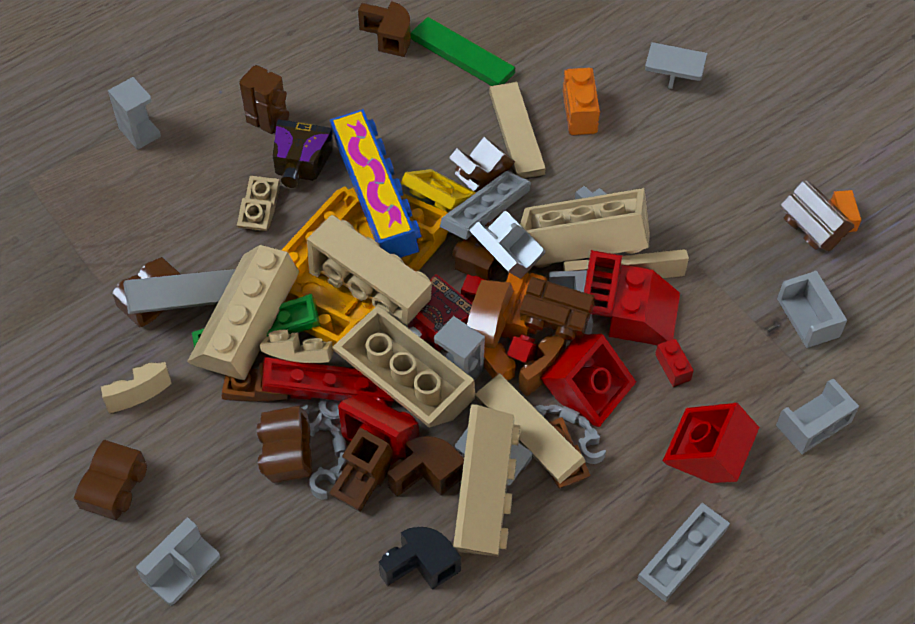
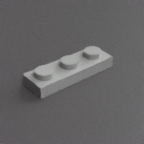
M701 503L641 571L637 580L666 602L728 530L730 523L704 503Z

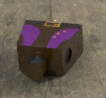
M278 119L273 148V162L275 173L282 176L281 183L284 186L296 188L300 179L311 181L317 179L334 148L332 128Z

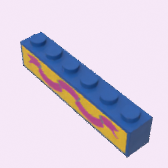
M364 109L330 119L336 144L374 240L380 248L400 258L419 252L417 239L422 238L418 223L416 220L410 221L409 217L412 216L409 202L407 198L402 200L400 197L404 195L398 178H392L395 172L390 158L384 159L383 157L386 155V150L382 139L375 138V136H378L374 120L367 119Z

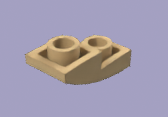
M257 176L249 177L246 197L242 198L237 222L238 228L268 231L281 183L279 179Z
M288 330L270 332L269 336L260 344L262 352L293 362L324 363L329 362L334 354L332 341L322 342L321 338L305 340L303 345H300L298 333L288 334Z
M166 362L148 363L142 367L133 368L134 380H119L110 385L101 386L102 398L109 414L143 403L170 386L172 383Z

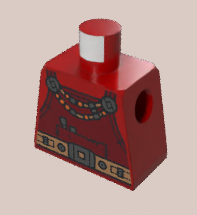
M436 274L430 280L432 282L431 300L407 326L435 350L441 351L444 348L434 342V336L453 316L467 324L473 303Z

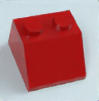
M621 265L609 337L652 345L672 340L680 292L654 270Z
M584 334L583 338L575 337L541 376V380L557 402L580 412L579 415L585 417L595 427L602 425L636 384L635 379L603 334Z
M360 393L341 401L338 405L341 432L346 441L351 442L358 429H364L389 443L393 450L391 465L401 458L406 459L405 443L419 437V422L412 415L390 408L385 401L378 397L372 398L364 393Z
M738 403L686 408L662 461L668 466L709 483L737 482L760 427Z

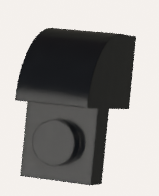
M412 527L402 531V547H394L388 550L381 560L378 561L380 576L387 586L417 568L433 590L461 572V556L451 542L439 531L428 527Z

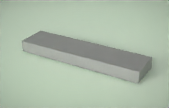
M505 171L443 216L440 227L466 240L473 235L469 230L477 222L485 226L528 193L531 182L509 171Z
M236 269L125 280L123 285L128 314L218 304Z

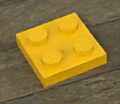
M432 169L405 172L401 184L410 188L409 192L419 198L427 197L435 201L434 205L437 208L448 212L476 193Z

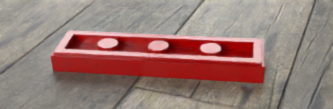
M265 357L263 362L262 391L338 401L364 393L372 398L378 397L382 399L389 407L394 402L391 396L355 368L293 362Z

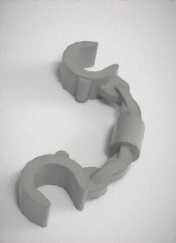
M308 405L303 406L302 408L309 414ZM319 413L313 423H309L310 436H314L319 430L331 431L334 437L332 442L335 455L339 457L337 466L330 470L319 467L318 471L310 478L312 494L316 498L324 500L328 499L327 491L318 488L316 485L322 480H327L333 485L336 483L342 473V469L346 465L342 455L347 449V443L341 431L332 425L331 420L322 417V413Z
M538 405L534 407L543 417L547 413L559 414V418L563 417V420L572 424L579 423L585 429V437L580 438L578 441V447L585 461L590 464H598L603 461L606 450L593 454L586 449L589 445L599 444L600 436L590 426L589 421L579 415L580 412L566 406L562 408L558 405Z

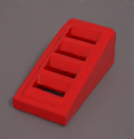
M591 250L584 293L594 295V300L608 302L607 308L594 306L591 314L612 318L623 255ZM595 266L613 269V272L595 271L594 268ZM593 277L611 280V284L594 282L592 280ZM591 288L607 290L609 295L591 293L590 291Z

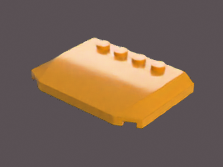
M346 186L336 190L282 249V251L289 253L299 270V274L284 302L312 294L315 298L320 326L310 328L305 332L316 338H321L324 342L332 341L333 346L375 308L371 299L367 298L361 301L353 297L348 287L341 285L338 289L329 284V277L321 273L319 277H316L309 273L307 238L331 214L341 221L349 222L364 237L374 239L354 187L348 189ZM403 193L404 195L400 197L402 200L407 198L412 211V216L409 217L410 221H417L422 238L417 239L419 252L402 257L401 259L405 265L414 271H419L446 239L448 231L441 228L440 224L441 218L448 214V212Z

